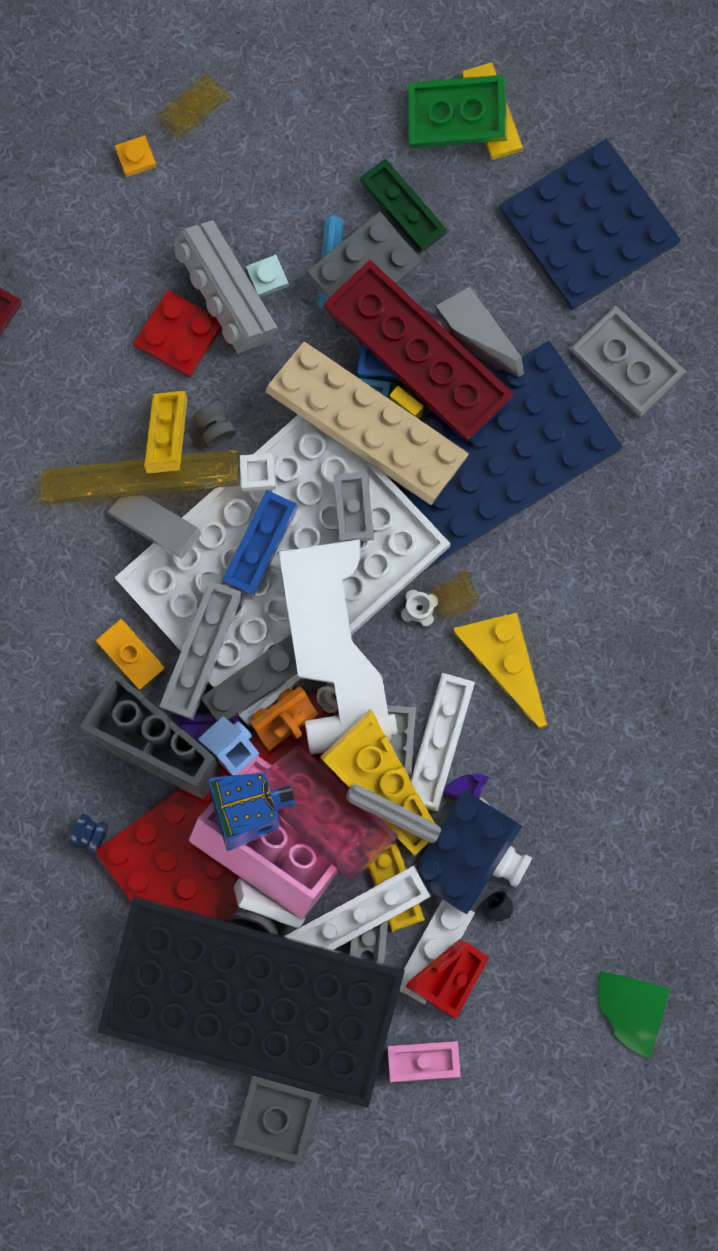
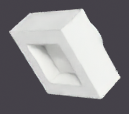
M274 453L240 455L241 488L243 491L277 489Z

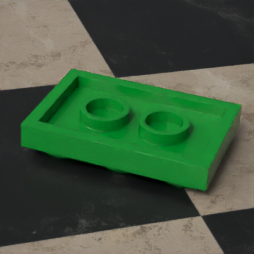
M504 75L408 83L409 145L411 148L507 141L506 78Z

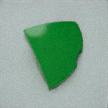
M600 971L598 999L602 1015L607 1016L615 1030L613 1034L620 1042L639 1055L650 1058L670 988Z

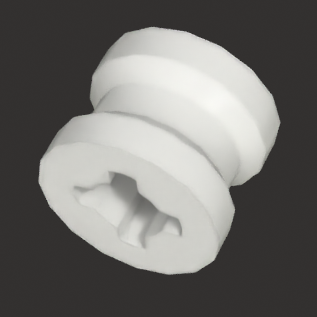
M510 846L492 875L496 878H506L511 886L517 888L532 857L527 854L521 856L515 852L514 847Z

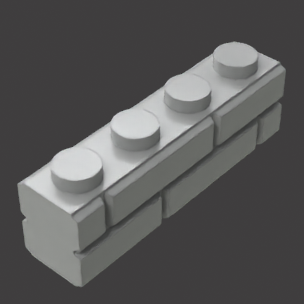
M212 220L199 226L195 225L185 228L173 245L175 247V255L181 263L185 264L190 272L193 286L198 290L200 289L206 299L209 313L214 317L216 316L222 326L225 340L233 345L238 354L269 342L278 330V327L215 222Z

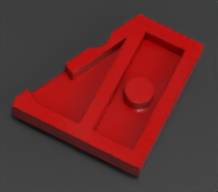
M459 939L413 977L405 987L443 1013L456 1019L489 957L468 942Z

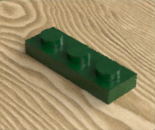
M386 158L360 177L361 184L421 253L447 234L445 226Z

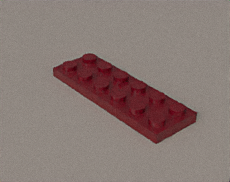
M371 259L323 305V308L466 443L513 398L514 394Z

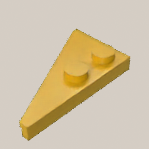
M517 613L455 627V636L465 644L479 663L489 671L494 680L512 697L526 716L538 728L547 727Z

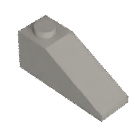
M471 287L436 305L438 314L436 321L472 355L516 377L524 375L522 357Z

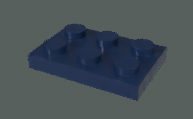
M464 790L440 827L441 832L436 842L430 843L415 869L426 889L461 912L468 914L521 830L522 825Z

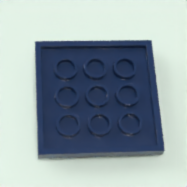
M607 138L499 205L500 211L571 310L576 309L679 244L681 240Z

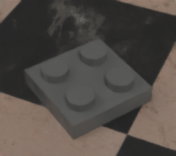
M252 1076L233 1145L302 1164L321 1094Z

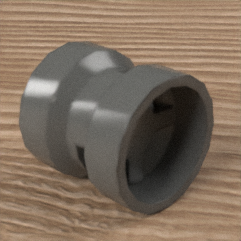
M222 402L208 404L193 415L197 427L202 428L204 432L203 439L207 447L217 446L214 438L223 433L227 440L233 438L237 433L233 423L227 421L225 417L227 412Z

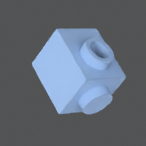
M224 716L198 739L205 749L214 756L215 760L231 775H237L260 754L249 741L252 737L250 732L239 721L233 725Z

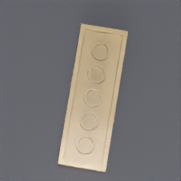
M306 342L301 344L268 384L265 391L430 505L434 503L469 454Z

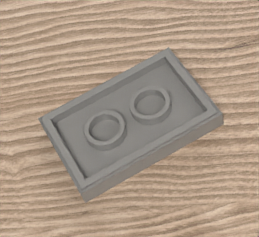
M616 305L569 350L576 359L639 418L659 401L687 372Z

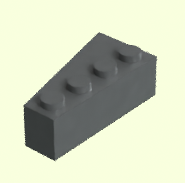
M115 670L79 727L88 742L203 800L209 792V778L218 777L221 772L213 755L183 729H180L165 713L157 709L141 692L133 688Z

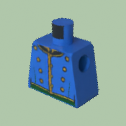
M266 773L209 778V792L226 851L238 848L279 828L277 810L295 806V798L291 786L288 785L271 790Z

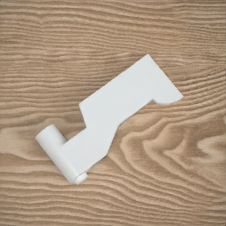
M360 539L279 551L298 677L333 683L339 716L305 721L310 755L325 753L369 709L374 712L381 729L388 740L392 742L391 735L398 734L395 714L388 715L382 676L352 641L342 580L348 579L358 566Z

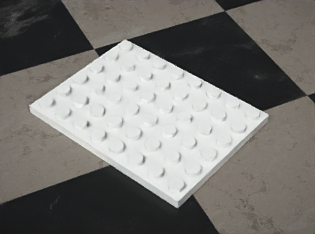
M300 415L292 419L254 453H274L277 489L267 490L297 503L298 509L255 596L253 597L240 591L243 595L208 681L213 688L291 634L279 551L340 542L334 474L368 471L374 540L360 541L358 566L348 579L342 580L351 635L451 546L450 542L386 474ZM240 467L182 517V519L196 526L202 532V535L182 560L153 543L115 577L119 584L180 651H182L209 580L238 590L223 583L222 579L266 490L243 491L241 488ZM296 674L239 716L250 727V722L253 721L251 718L253 713L260 708H271L278 702L279 694L288 688L292 689L303 678H299L298 674Z

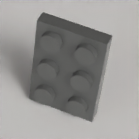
M379 211L312 266L305 275L329 299L370 259L395 283H398L418 266L422 260Z

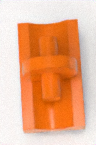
M299 686L295 690L288 688L279 694L278 702L271 708H260L251 715L253 721L250 724L264 746L271 750L291 734L296 739L302 736L299 728L305 725V721L316 717L318 713L309 701L305 691Z

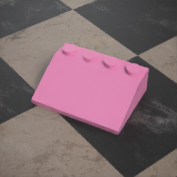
M257 756L237 775L266 773L271 790L288 785L291 786L295 798V806L277 810L279 828L238 848L226 851L214 806L211 803L198 818L189 842L303 920L358 845L366 830Z

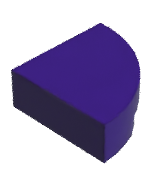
M477 773L461 776L451 781L443 791V794L458 800L462 792L466 790L479 798L489 777Z

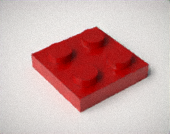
M167 290L133 344L134 347L190 378L219 334L222 326L217 318L207 311Z

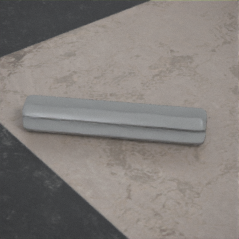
M352 784L346 794L348 802L430 843L436 842L440 835L441 828L437 824L357 784Z

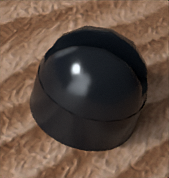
M497 891L485 900L483 910L493 920L503 921V919L511 917L514 912V905L504 891Z

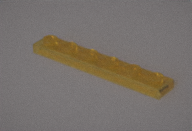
M235 449L181 455L180 470L148 474L144 467L145 459L42 469L41 500L45 505L239 486L240 454Z

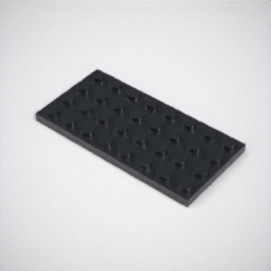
M134 896L97 1033L368 1108L405 969Z

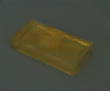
M206 73L160 113V117L182 139L229 99V94Z

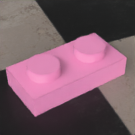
M458 1041L388 1046L390 1083L461 1077Z

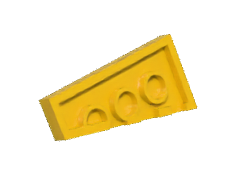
M371 709L320 757L349 788L352 784H357L434 823ZM378 817L414 856L428 843V841Z

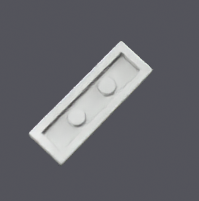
M445 900L441 901L404 968L405 972L400 992L425 1005L426 1000L405 986L456 941L461 940L475 914L473 911L470 910L468 914H465Z

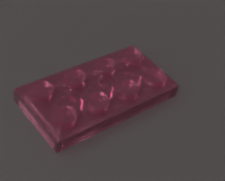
M299 744L263 772L267 775L271 790L288 785L292 788L295 806L277 810L278 815L350 881L389 849L399 836L378 816L346 800L348 789Z

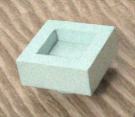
M277 255L246 266L247 273L259 297L289 287Z

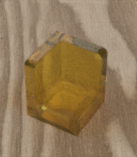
M465 568L458 571L457 578L433 588V592L447 620L478 607L479 596Z

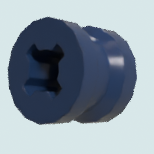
M83 813L73 829L69 845L76 848L82 846L87 849L89 854L97 855L96 852L106 837L109 824L105 822L96 823L91 820L89 815Z

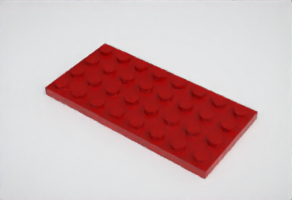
M317 690L307 696L318 713L313 719L336 716L334 712L328 713L323 711L322 706L317 702ZM305 725L299 728L302 736L298 739L294 738L291 734L271 750L264 746L257 733L249 739L260 753L258 755L260 758L360 827L376 816L346 800L349 787L320 758L324 753L310 755ZM218 763L221 769L218 777L232 776ZM179 789L98 848L96 854L131 902L134 896H139L226 921L240 908L235 895L234 885L241 877L189 842L198 818L212 803L210 792H208L203 800L183 789Z

